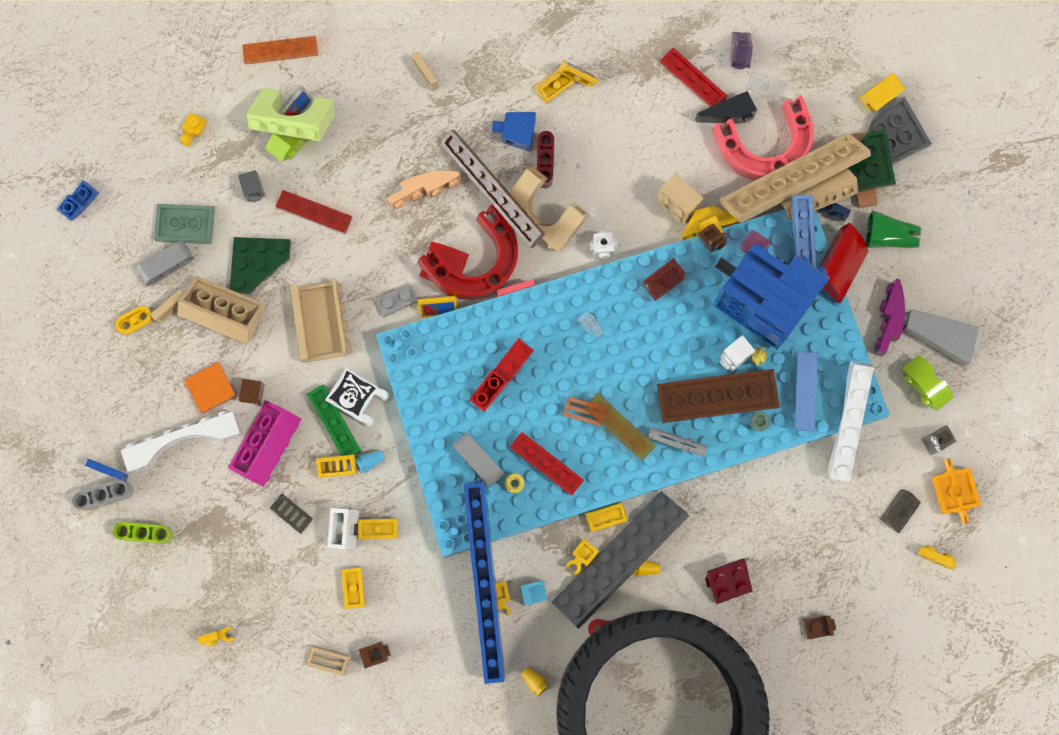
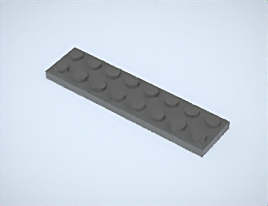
M660 491L552 603L579 629L689 517L688 513Z

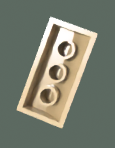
M196 276L178 300V316L248 344L257 330L266 304Z

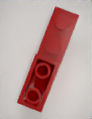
M518 338L469 400L485 412L515 378L535 350Z

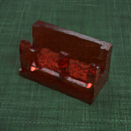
M673 258L646 278L642 286L653 300L657 301L686 278L684 276L685 272Z

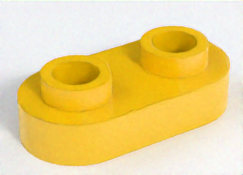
M139 306L120 316L116 320L115 327L121 334L130 335L153 321L150 315L152 311L146 306ZM147 314L146 319L142 320L141 316ZM129 323V328L125 329L124 325Z
M929 545L920 547L918 555L945 568L955 570L958 562L954 560V556L947 553L942 555L936 552V548Z

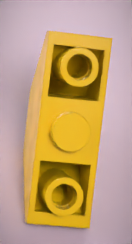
M714 205L695 210L681 236V240L696 237L695 233L688 235L687 232L691 229H700L698 223L716 215L721 228L735 225L738 223V220L733 215Z

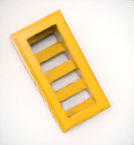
M355 454L316 458L318 478L357 474ZM347 459H350L351 470H347ZM339 460L343 462L344 471H340ZM332 461H335L336 471H333ZM325 462H328V472H326Z

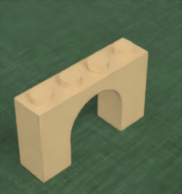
M534 167L527 168L509 193L545 233L542 239L548 243L547 246L557 252L564 250L590 214L577 203H574L568 207L555 224H547L541 221L534 212L533 200L547 178Z

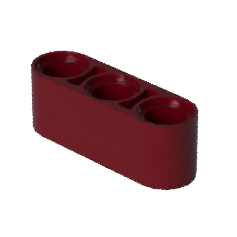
M550 131L541 132L538 135L537 170L541 174L549 176V180L545 181L541 187L544 189L549 188L553 183L554 135ZM548 139L551 143L544 145L541 141ZM548 157L550 161L544 163L541 161V158Z

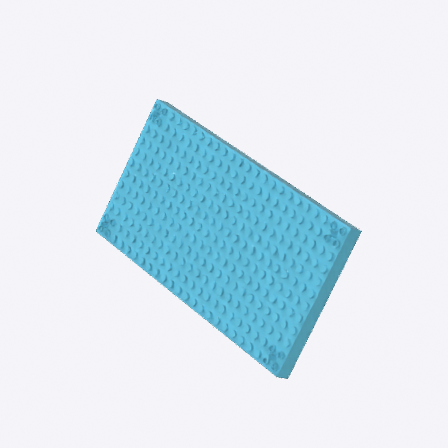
M785 209L722 228L723 232L727 234V244L721 250H715L712 253L708 251L696 236L376 334L444 558L470 550L464 483L466 481L482 479L452 446L466 432L504 473L491 487L486 484L492 542L838 434L844 407L850 360L871 364L847 295H845L842 303L838 304L822 289L791 334L777 350L713 306L722 287L730 278L715 268L721 257L737 268L755 243L756 245L760 244L766 247L769 251L768 253L772 256L782 258L787 266L795 257L793 220L789 221L787 219ZM813 211L817 268L829 249V245L817 212ZM742 335L754 350L756 347H765L767 358L765 363H761L760 366L752 362V356L734 371L725 369L720 362L722 360L720 355ZM520 338L535 351L500 396L483 412L469 399L489 373L495 369L517 339ZM797 352L818 353L815 431L794 430ZM774 369L780 404L778 409L662 424L657 384ZM874 370L862 426L890 416ZM568 397L606 407L601 427L564 417L563 413ZM574 403L570 404L571 406L601 413V411ZM573 410L568 411V413L582 416L596 421L599 420L598 417L583 414ZM756 412H764L770 419L769 427L764 431H755L750 425V418ZM651 427L686 439L689 437L692 438V441L708 445L705 457L690 452L684 453L683 450L648 439ZM521 432L584 479L572 496L510 448ZM663 437V438H665V439H668V440H671V441L676 442L675 440H672V439ZM516 473L523 477L525 484L521 492L511 493L506 489L505 480L510 474ZM517 480L511 482L512 487H517L519 484Z

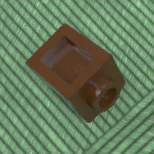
M830 615L803 620L807 639L833 636L834 631H836L835 621L831 619Z

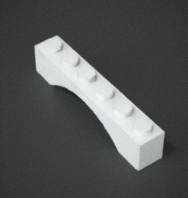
M850 360L841 423L827 471L831 479L848 482L851 479L874 367L869 363Z
M227 410L220 412L218 417H206L201 419L200 423L194 425L193 423L185 424L180 430L175 431L172 429L165 431L163 436L157 438L156 436L145 438V442L139 444L137 442L130 443L121 452L127 472L134 474L151 468L164 451L183 440L207 437L226 442L243 436L237 415L233 411Z

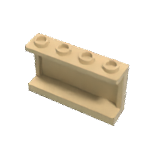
M846 168L797 195H812L813 211H816L857 194V178ZM789 198L780 204L786 210L787 219L791 221L793 220L792 200Z
M332 279V282L299 287L298 285H291L290 290L301 361L308 363L349 356L348 350H351L350 340L346 339L345 334L348 331L347 320H343L342 313H345L344 302L340 301V295H343L341 283L338 284L336 279Z

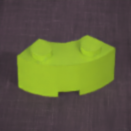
M273 133L265 149L283 162L287 159L292 160L306 142L310 143L312 140Z
M918 355L901 368L904 374V381L918 392L924 406L931 407L937 411L954 398L944 379L940 381L933 373L936 369L922 356Z

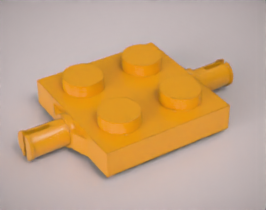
M951 458L945 459L943 461L946 472L931 477L941 514L959 513L961 524L970 523L966 511L973 507L981 506L971 468L954 469Z

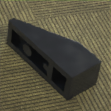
M745 91L698 112L695 120L697 123H726L727 120L733 119L734 124H739L743 121L747 123L754 119L757 108L748 91Z

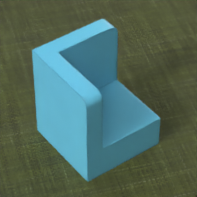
M544 581L520 586L525 606L547 600Z

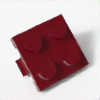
M744 558L707 571L705 577L706 585L713 592L716 604L753 592Z

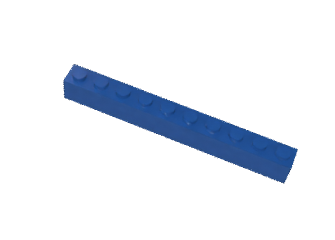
M485 480L466 481L464 483V494L484 684L505 682L506 675Z

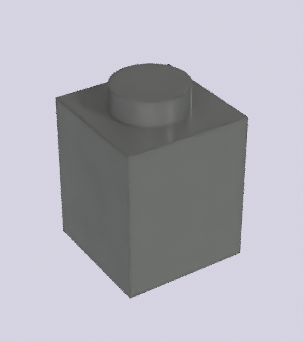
M256 170L238 175L244 197L247 201L256 202L261 200V197L266 196L260 176Z

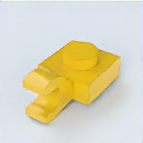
M189 112L181 128L184 131L180 137L183 145L189 147L194 136L200 138L207 124L205 118Z
M225 627L221 631L197 637L199 645L205 644L206 647L217 645V640L223 639L225 642H232L236 638H228L226 634L229 630H233V627Z

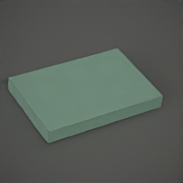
M157 204L154 241L171 243L184 241L185 243L212 244L215 207Z

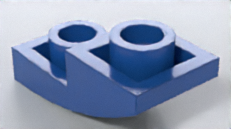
M82 180L73 194L66 196L58 210L73 221L93 202L100 192L88 182Z

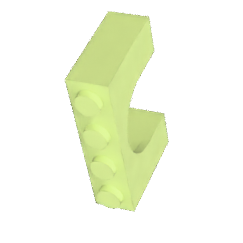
M262 88L247 112L248 128L251 130L315 141L322 140L335 116L334 100L316 97L310 108L300 115L286 116L279 114L278 112L282 107L281 92Z

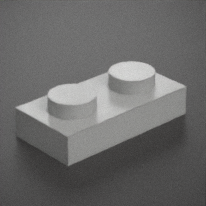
M408 284L377 298L376 301L383 316L386 317L417 303L418 299L411 284Z

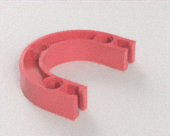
M802 95L798 96L795 102L792 103L793 106H797V113H794L790 106V103H792L791 99L784 101L781 107L791 131V145L787 151L779 156L763 158L749 152L740 140L733 119L727 120L725 126H723L724 130L728 129L729 135L726 137L723 136L720 130L722 124L717 123L714 125L712 131L719 150L726 163L735 172L748 179L757 180L775 171L774 165L782 167L808 154L813 141V123ZM796 120L803 121L804 125L797 124ZM732 143L735 148L730 149L726 144Z

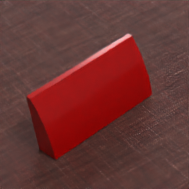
M851 223L839 229L819 265L827 270V276L830 277L822 289L838 304L842 303L869 252L863 237Z

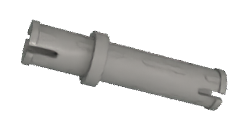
M651 427L648 439L683 450L684 453L690 452L705 457L708 445L692 441V438L688 437L686 439ZM663 437H666V438L675 440L676 442L671 441V440H668V439H665V438H663Z

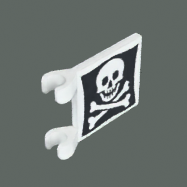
M346 368L325 401L357 419L365 426L371 427L373 418L363 414L374 395L386 402L390 394Z

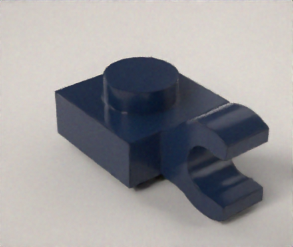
M833 203L816 210V212L820 214L828 212L827 214L831 215L832 219L845 222L851 210Z

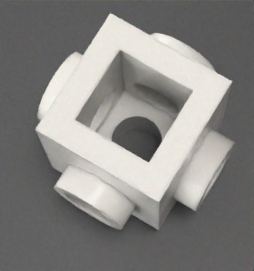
M598 231L596 234H593V239L590 240V251L594 252V258L608 259L613 257L614 250L617 249V240L613 238L612 232Z

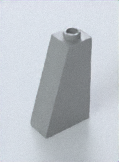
M914 309L905 313L902 331L961 366H967L971 363L979 329L978 326Z

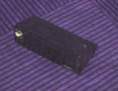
M900 489L880 517V520L897 533H900L921 502L910 491Z

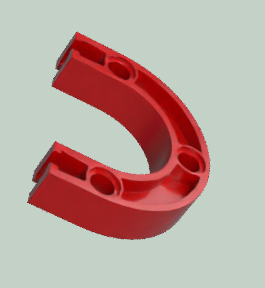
M493 204L488 207L486 212L484 210L480 212L476 218V221L489 235L496 247L497 259L490 271L476 277L461 275L450 268L434 247L429 250L427 255L428 259L432 257L436 263L434 267H431L424 260L426 258L425 255L418 259L417 264L435 286L444 293L463 300L482 299L496 293L497 290L507 283L512 275L518 259L517 239L510 224ZM484 214H490L495 221L490 223ZM495 227H501L503 233L496 232ZM441 270L445 273V276L438 277L435 272ZM489 278H496L498 284H491Z

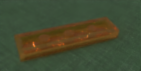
M316 36L242 44L245 64L319 56Z
M596 393L585 405L584 409L639 460L643 461L656 447L599 393Z

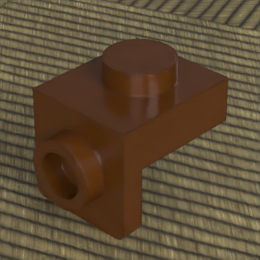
M714 223L697 234V237L710 253L715 250H721L727 244V234L725 232L721 233Z

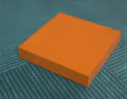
M219 362L184 380L201 414L237 396Z

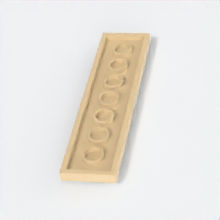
M847 133L720 198L721 205L742 223L870 157V149Z

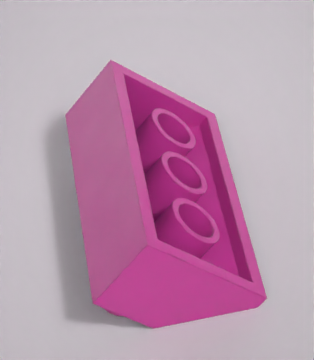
M265 401L228 469L264 487L266 482L269 481L275 466L279 463L282 453L289 445L292 435L298 429L301 418L282 407Z

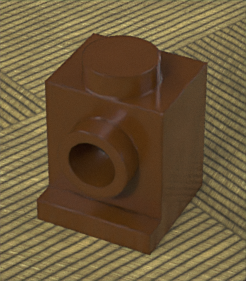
M383 642L359 649L365 669L389 661L388 656H391L388 644L384 645ZM375 650L380 652L379 658L373 656Z

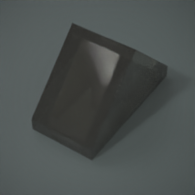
M948 425L921 438L930 455L936 454L957 442Z

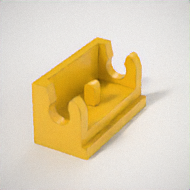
M892 73L861 95L859 99L862 100L870 112L872 110L877 111L904 91L905 87L895 73Z

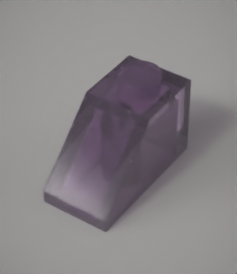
M732 32L731 67L736 69L750 68L753 50L751 33Z

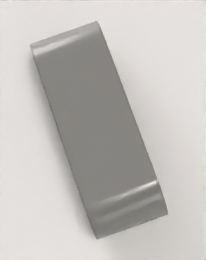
M180 241L143 262L136 270L145 285L150 286L187 265L194 257L185 242Z
M467 432L452 444L454 449L481 479L485 480L489 487L504 475L502 470Z
M117 480L76 493L73 496L72 504L80 510H92L129 498L133 493V488L131 484ZM121 485H124L125 492L120 495L118 489ZM102 491H105L106 498L101 501L99 495ZM86 496L87 503L86 505L81 506L80 501L83 497Z

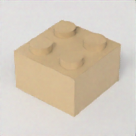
M677 173L660 188L657 197L659 206L664 210H669L672 213V217L677 222H682L683 224L693 216L695 210L700 209L704 199Z

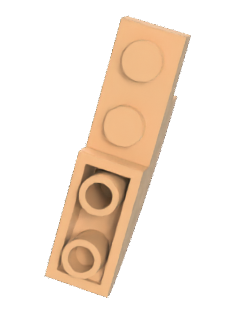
M435 171L406 179L400 182L402 190L387 198L388 203L392 209H399L405 206L407 201L420 198L424 192L428 198L432 196L437 197L448 187L454 188L461 181L460 173L456 171Z

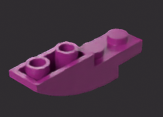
M897 278L887 285L885 293L888 295L879 307L881 311L880 317L886 319L880 328L883 331L881 337H878L874 344V348H876L875 355L880 357L887 353L891 341L896 342L900 339L903 329L905 298L901 281Z

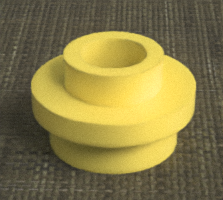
M756 347L752 356V362L760 366L761 363H765L767 358L765 347Z
M513 473L507 476L505 487L509 492L519 493L524 488L525 482L521 475ZM513 480L518 481L519 484L517 487L511 486V482Z

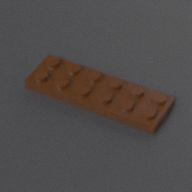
M774 369L657 384L662 424L780 408Z

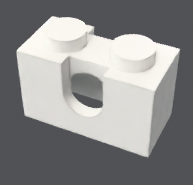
M742 335L720 355L722 359L720 362L725 369L734 371L748 360L755 350Z
M331 508L327 548L356 549L357 535H354V524H358L359 510ZM340 522L342 530L340 534H337L336 526Z

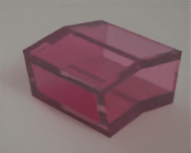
M751 229L739 249L748 253L754 243L768 249L772 241Z

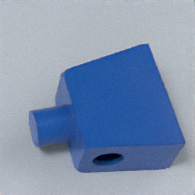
M507 112L504 122L493 121L492 131L502 133V143L530 152L536 112Z

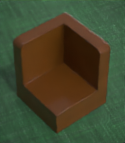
M242 379L239 401L261 407L265 384L262 381Z

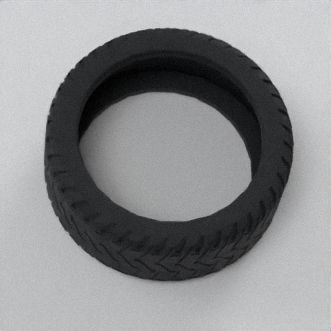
M640 611L612 620L599 628L585 640L570 660L562 677L557 697L558 734L587 735L585 727L586 702L591 685L602 666L618 651L635 642L655 637L673 638L686 642L703 652L719 669L728 686L732 702V728L730 735H769L770 714L768 698L764 689V683L760 674H758V669L752 659H750L749 654L722 628L706 619L681 611Z

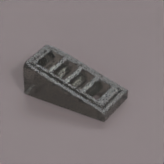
M283 493L270 507L274 513L300 534L313 521L310 515ZM286 501L287 504L279 511L278 508ZM292 506L293 509L285 516L284 513ZM298 511V516L291 521L292 516ZM304 516L306 519L298 527L296 524Z

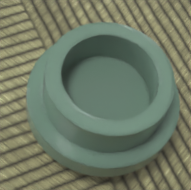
M756 412L751 416L750 425L755 431L761 432L769 427L770 419L766 413Z

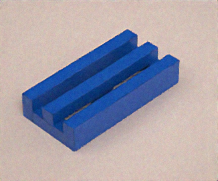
M88 459L85 464L89 468L125 482L129 474Z

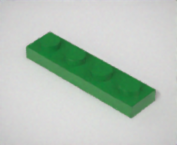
M323 384L307 393L340 454L356 455L361 452L338 408L325 401L329 395L325 385Z

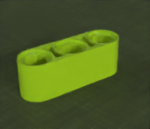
M119 522L112 530L116 539L124 541L168 544L174 537L173 530L163 525ZM124 526H126L128 532L124 537H122L120 531ZM146 528L147 535L141 538L140 531ZM165 529L167 535L165 539L161 540L159 533Z

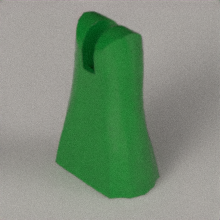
M871 211L867 222V230L869 231L866 234L865 241L867 247H919L920 239L912 236L921 235V227L894 219L876 211Z

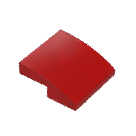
M431 241L425 261L431 267L436 265L432 257L429 259L427 257L429 250L434 247L450 268L462 275L469 254ZM421 269L419 277L431 281ZM441 270L435 272L438 277L445 276V273Z

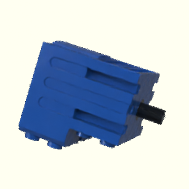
M754 243L737 268L722 257L715 265V268L730 278L722 287L713 306L777 350L791 334L830 277L827 276L828 272L823 267L818 266L816 268L811 265V260L805 255L798 256L796 254L787 266L782 258L772 256L768 253L769 251L766 247Z

